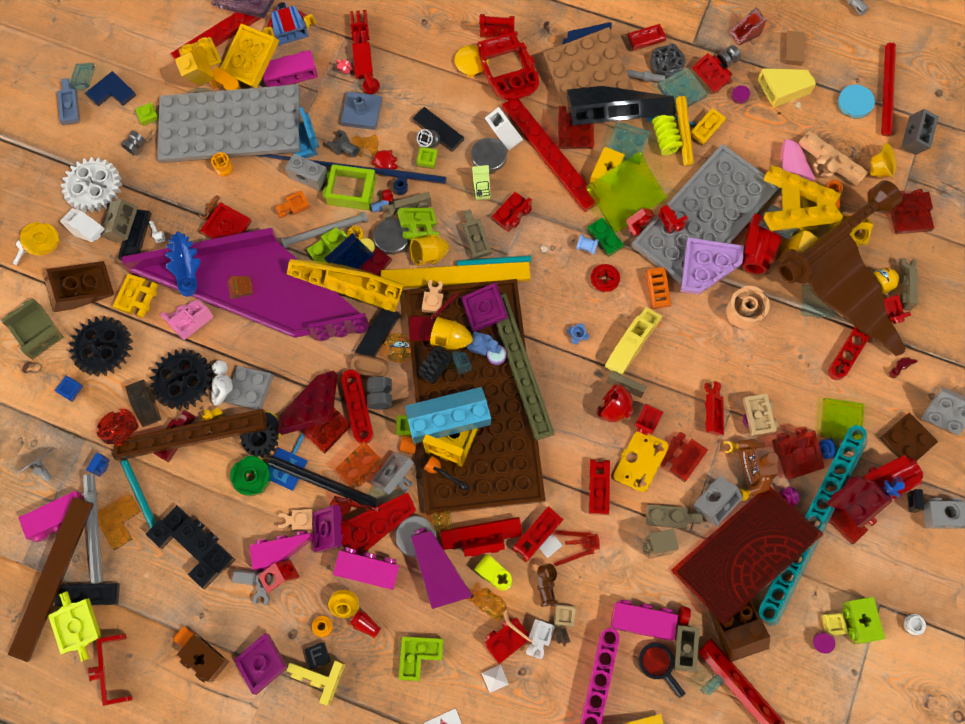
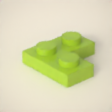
M402 637L399 680L420 681L422 660L442 661L444 639Z

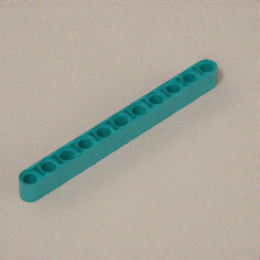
M855 425L848 430L803 520L808 526L812 521L820 522L817 527L809 526L818 536L795 555L802 557L801 562L793 563L791 559L777 572L760 606L759 615L766 625L775 626L781 620L835 510L831 506L823 510L819 509L818 506L821 503H827L835 492L840 491L846 486L867 445V433L862 426ZM855 435L863 436L859 440L853 439V436ZM849 451L854 453L851 457L844 456ZM838 469L846 470L843 474L835 473ZM829 486H836L837 490L830 492L827 488ZM786 574L793 575V579L788 582L784 581L783 577ZM783 592L784 597L781 600H775V593ZM768 610L775 611V615L771 619L765 618V613Z

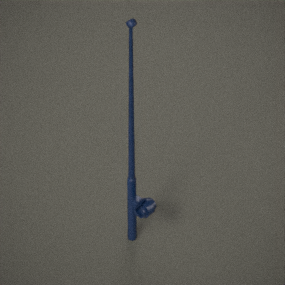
M270 154L255 155L282 160L291 159V157ZM311 160L322 166L332 167L333 164L375 170L377 174L398 177L393 184L394 191L398 195H405L408 192V179L446 184L447 181L445 176Z

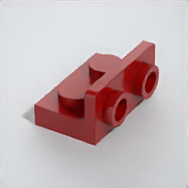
M707 53L692 69L716 94L728 82L730 84L733 82L731 79L732 73L726 67L723 69L719 65L721 61L715 55L711 56Z
M515 191L492 215V220L507 232L512 228L515 229L519 225L520 219L524 215L527 216L532 210V199L528 198L526 200Z
M509 617V621L529 638V633L519 622V619L517 617L515 619ZM506 621L501 624L503 628L496 633L493 630L485 637L487 641L484 643L499 664L528 642L527 639L509 627Z

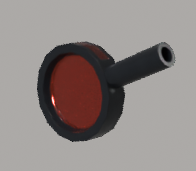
M650 643L644 646L638 656V666L641 672L651 679L664 678L678 698L683 697L686 693L671 675L674 667V656L671 650L660 643Z

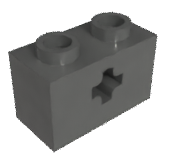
M926 109L909 116L901 148L914 155L930 149L939 116Z

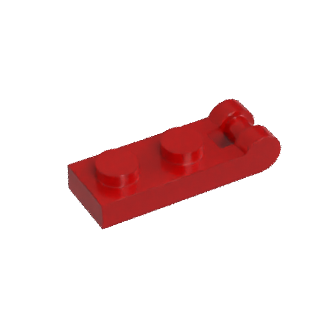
M590 459L589 514L609 515L610 460L600 462L596 461V459ZM596 469H603V474H596Z
M548 506L512 547V550L522 555V559L527 563L564 519ZM526 541L532 546L529 551L523 546Z

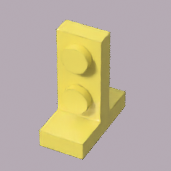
M335 661L329 676L294 663H289L286 671L292 673L291 677L302 681L303 678L311 680L310 685L322 689L324 685L325 688L319 703L329 706L346 664Z

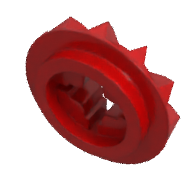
M601 264L596 266L591 272V284H593L596 290H600L603 293L612 292L620 283V273L612 265ZM605 272L607 273V278L610 279L607 280L606 284H604L603 279H600L603 278Z

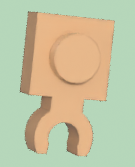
M429 280L428 287L430 292H424L422 312L435 313L442 307L444 297L443 294H440L443 289L442 281H439V286L435 288L432 286V280Z
M292 510V516H288L285 513L278 514L279 518L286 519L285 524L278 525V528L284 530L292 526V531L313 530V510Z

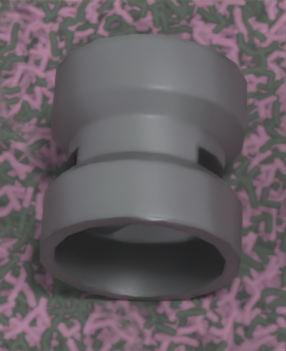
M730 45L725 51L718 53L716 57L721 61L719 65L724 69L725 67H730L732 63L739 61L741 54L736 46Z
M422 129L417 134V142L421 147L435 148L440 143V135L434 130Z
M132 130L129 133L128 139H124L121 142V146L135 156L139 152L138 148L144 146L147 141L139 133Z

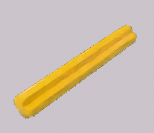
M679 96L676 99L680 140L683 143L681 146L684 166H691L694 164L687 99L685 96Z

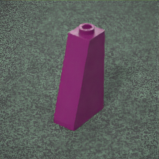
M426 527L414 530L415 534L411 535L431 608L434 609L472 597L469 588L432 530H426Z

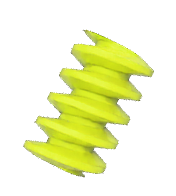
M661 115L652 120L663 156L676 153L678 148L683 145L679 141L681 139L680 135H677L679 130L675 129L677 124L674 122V116Z

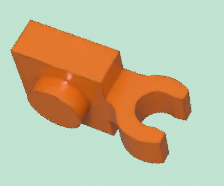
M302 190L285 197L286 203L276 206L280 218L287 216L291 211L293 215H296L310 208Z

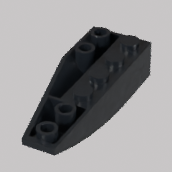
M608 86L567 89L570 126L675 115L674 96Z

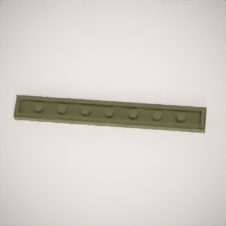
M506 293L502 294L501 296L509 318L496 323L535 441L554 436L555 433Z

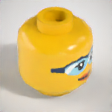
M884 267L872 272L881 287L882 294L890 292L898 286L899 276L894 269Z

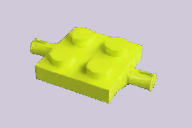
M64 592L59 595L63 607L57 612L48 615L60 654L78 650L81 662L90 659L86 646L102 638L90 599L71 603L69 592Z

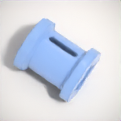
M581 234L576 250L582 249L594 255L599 239L593 240Z

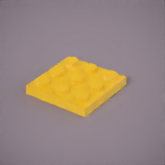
M241 24L220 69L235 77L238 81L257 89L280 40Z

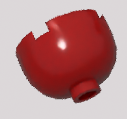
M617 383V386L614 384L602 400H605L603 407L598 406L596 415L612 423L620 422L624 418L628 419L633 412L631 408L633 404L632 395L621 384Z

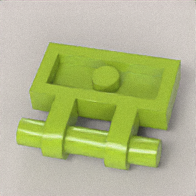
M399 208L397 211L401 228L409 229V231L403 232L404 239L412 241L414 238L427 235L439 236L438 231H432V227L437 225L433 208ZM417 228H423L424 231H417Z

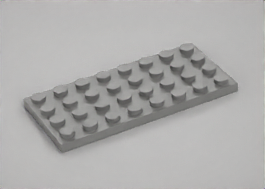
M299 84L160 96L158 161L165 163L211 159L214 154L219 152L227 154L228 157L301 152Z
M722 144L668 203L670 209L675 211L677 219L687 215L686 227L679 232L674 231L669 234L657 215L632 242L631 247L657 267H665L666 274L681 284L687 238L731 244L749 224L754 213L758 214L780 187L764 181L765 174Z

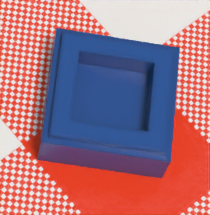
M65 376L55 389V392L73 402L84 386Z

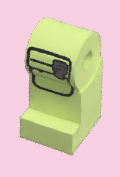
M489 165L472 167L476 201L490 199Z

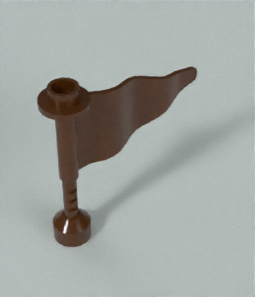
M882 180L868 191V203L847 220L838 223L801 253L794 249L783 251L780 254L778 271L781 277L789 283L796 281L804 284L808 282L816 297L824 304L842 314L863 334L881 343L895 356H899L905 352L904 343L887 315L881 287L864 264L857 244L850 235L852 229L875 211L888 214L901 204L902 194L898 187L890 181Z

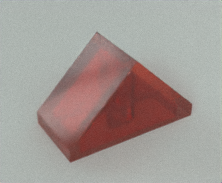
M755 7L730 31V34L738 45H742L760 36L767 20L760 10Z

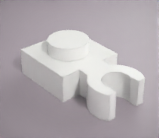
M535 619L529 635L532 644L528 646L526 654L542 659L544 655L543 647L544 645L549 646L555 626Z

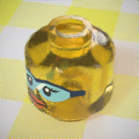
M391 334L384 342L386 356L389 360H393L394 363L404 362L405 358L411 354L409 340L403 334Z

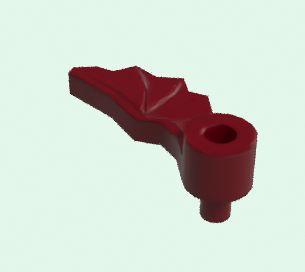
M909 357L906 359L901 358L896 363V368L889 372V376L891 378L898 377L902 369L906 370L918 361Z

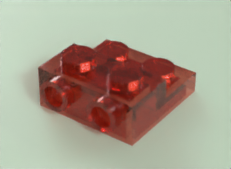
M922 189L914 190L909 194H905V191H900L902 202L890 212L895 235L932 231L934 224L930 212L933 209L930 193L923 192Z
M806 426L795 429L793 434L788 432L776 435L777 439L772 440L775 453L781 462L785 479L790 480L825 468L815 430L807 429Z

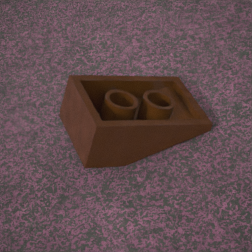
M104 261L46 269L45 283L54 312L76 309L114 295Z

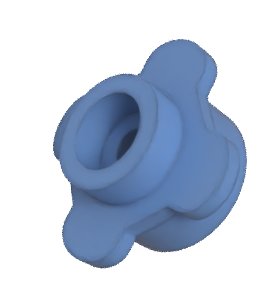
M582 323L569 327L567 333L572 338L571 342L575 345L582 340L587 341L589 339V334L586 333L585 326Z

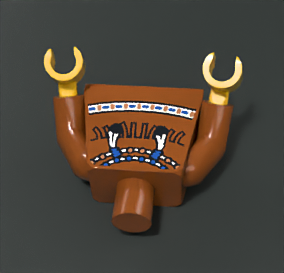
M756 439L741 440L738 443L735 441L724 442L723 444L730 445V450L724 451L725 453H734L737 449L740 450L738 453L746 487L748 488L747 490L739 488L743 497L741 501L748 500L749 495L754 496L769 490L773 479L779 473L777 467L778 456L774 453L773 448L765 447L764 443Z

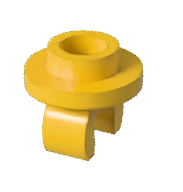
M219 407L211 412L205 409L202 419L203 421L222 418L221 415L223 413Z

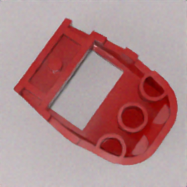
M517 31L478 42V52L483 74L494 93L503 100H518L528 97L539 86L538 72L535 71L534 67L535 61L527 52L524 42H519ZM517 51L524 69L493 77L486 60Z

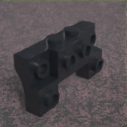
M176 505L163 520L159 519L145 535L161 549H164L173 538L199 561L188 576L202 589H206L236 559L217 542L219 538L213 532L207 533L203 529L205 525L198 518L193 520L181 507Z

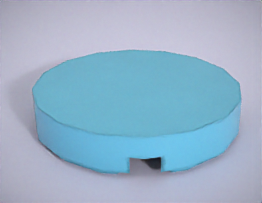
M850 85L842 90L837 102L843 114H848L851 118L856 119L863 118L874 108L875 99L872 92L866 87Z

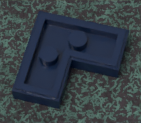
M113 71L85 92L98 106L111 96L124 106L136 96L135 92Z

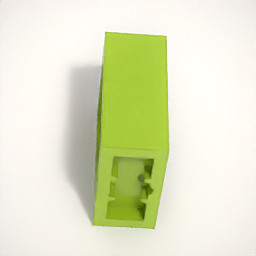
M332 164L331 171L327 173L328 185L324 187L323 197L326 199L327 204L370 211L377 180L375 170ZM337 176L365 179L362 198L333 194Z

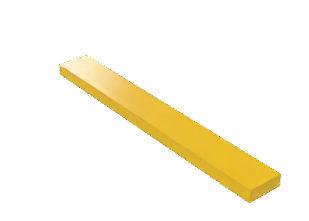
M529 262L394 269L381 270V276L404 284L403 289L428 287L429 280H432L433 287H438L439 281H442L443 286L517 279V282H530Z

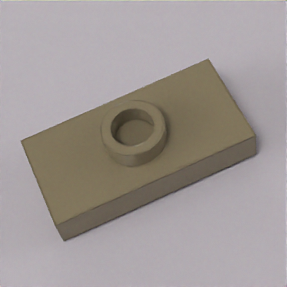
M613 371L610 372L606 383L610 385L615 384L616 386L619 383L631 394L642 398L646 390L645 385Z

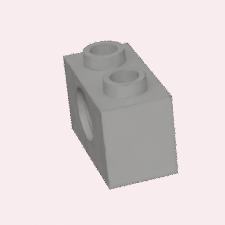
M293 153L285 167L288 177L321 192L327 182L326 167Z
M719 476L715 482L711 483L707 491L697 499L694 507L698 514H703L705 520L718 527L743 497L737 486Z
M942 498L929 499V502L924 504L923 510L925 529H965V501L962 498L949 499L950 501H943ZM945 509L950 512V517L945 514Z

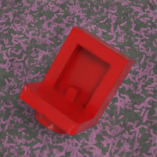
M899 295L884 298L887 315L893 321V324L904 322L905 317L911 316L910 312L904 313Z
M646 403L634 426L638 427L637 431L642 434H653L664 412Z

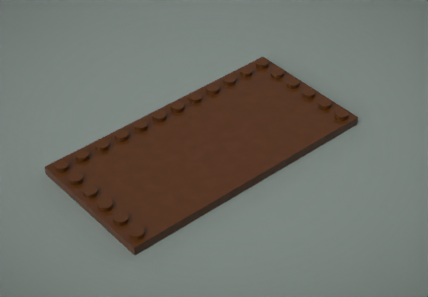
M517 279L443 287L440 292L444 296L442 306L456 292L459 295L434 319V323L438 317L452 321L456 320L464 325L472 336L474 332L471 329L461 297L497 283L501 295L505 293L507 295L526 350ZM429 288L405 291L409 328L410 316L431 317L434 314L422 312L424 292H430ZM496 324L477 331L490 335L494 341L498 342V345L503 347ZM410 341L416 403L482 387L491 416V425L478 428L463 467L452 461L440 459L439 456L432 453H426L423 442H420L426 515L546 502L538 441H535L507 356L502 364L493 365L488 361L487 353L484 356L470 352L467 346L456 350H446L452 355L450 364L437 381L435 380L434 383H430L420 376L418 371L420 366L423 365V361L426 360L427 355H430V352L437 346L431 345L430 341ZM460 433L452 434L449 436L453 439H456L460 436ZM434 456L440 461L441 469L459 481L468 483V490H462L460 485L440 472L432 474L424 470L430 458Z

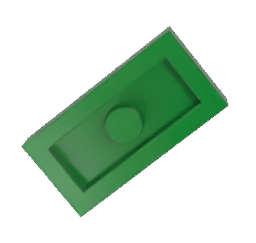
M603 217L587 227L595 240L599 239L598 244L608 257L624 248L623 242Z

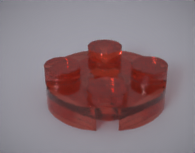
M119 409L121 412L117 413L112 411L99 421L97 436L103 443L120 446L138 429L139 425L131 411L127 409Z

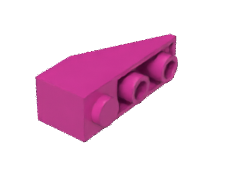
M307 531L295 533L293 537L281 535L275 537L273 541H268L267 539L255 541V544L250 545L253 570L257 572L263 571L276 562L288 560L311 542L313 535L307 533Z

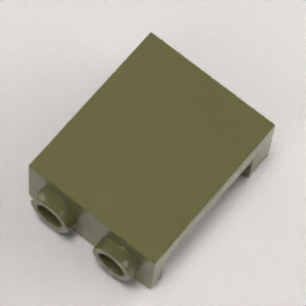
M35 299L24 302L22 306L8 313L1 320L21 345L20 349L32 360L64 338L52 319Z

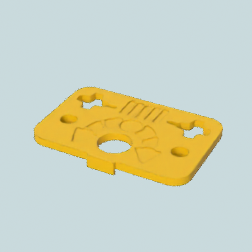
M639 431L635 432L627 449H624L621 461L614 472L613 477L615 481L639 492H646L668 451V443L652 435H645ZM661 443L664 450L659 451L655 455V448L653 446H658ZM629 453H636L638 455L635 462L627 461ZM645 475L644 481L647 483L646 486L637 487L638 483L636 480H641Z

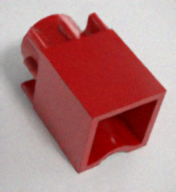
M754 213L747 226L743 242L744 251L741 265H743L742 268L752 274H765L769 270L770 264L775 260L778 245L781 244L780 236L782 230L771 231L763 215Z
M906 455L878 469L873 466L869 468L868 474L861 477L877 482L884 490L885 480L891 483L895 477L899 476L905 484L904 489L898 490L900 495L923 483L922 469L913 458L906 457ZM884 490V492L887 494V496H888L891 500L896 497L895 495H894L893 497H891V496Z

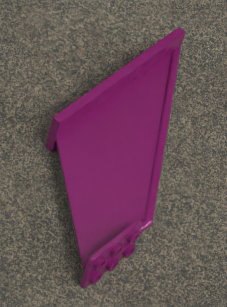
M273 228L195 242L189 248L197 249V253L193 258H198L201 261L195 273L198 288L192 297L294 338L312 335L314 340L326 341L330 337L336 336L340 338L350 333L361 334L370 328L366 314H361L337 292L287 275L290 259H298L280 244ZM164 248L122 257L123 265L132 275L148 278L178 291L175 275L166 268V264L172 260L167 258L165 254L172 250Z

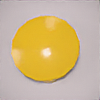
M466 45L458 50L454 60L459 71L471 78L483 71L477 45Z

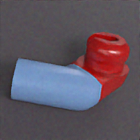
M387 189L382 192L383 197L380 202L371 204L373 213L382 211V206L391 205L393 194L390 190Z

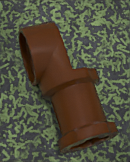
M550 563L541 565L537 570L539 581L537 590L540 592L542 602L540 606L556 605L558 600L555 599L553 589L555 587L554 581L557 578L556 568ZM545 569H547L549 573V578H547Z

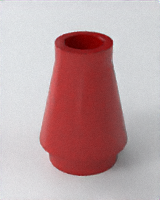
M358 610L349 623L353 626V629L373 638L381 630V627L365 611Z

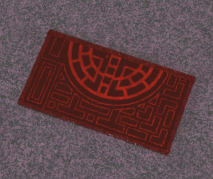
M770 486L769 490L752 498L671 569V572L724 625L824 534Z

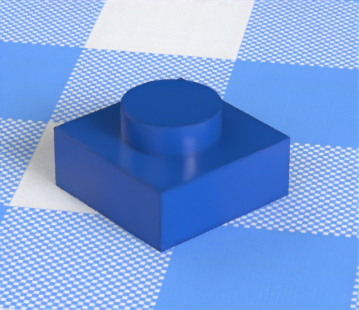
M96 453L86 470L100 477L107 470L110 460Z

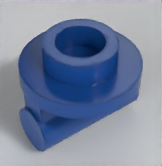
M832 438L819 442L818 453L822 458H835L837 449Z
M895 477L891 483L888 480L884 481L885 486L883 488L891 497L894 495L896 497L901 496L898 490H902L905 487L901 477Z

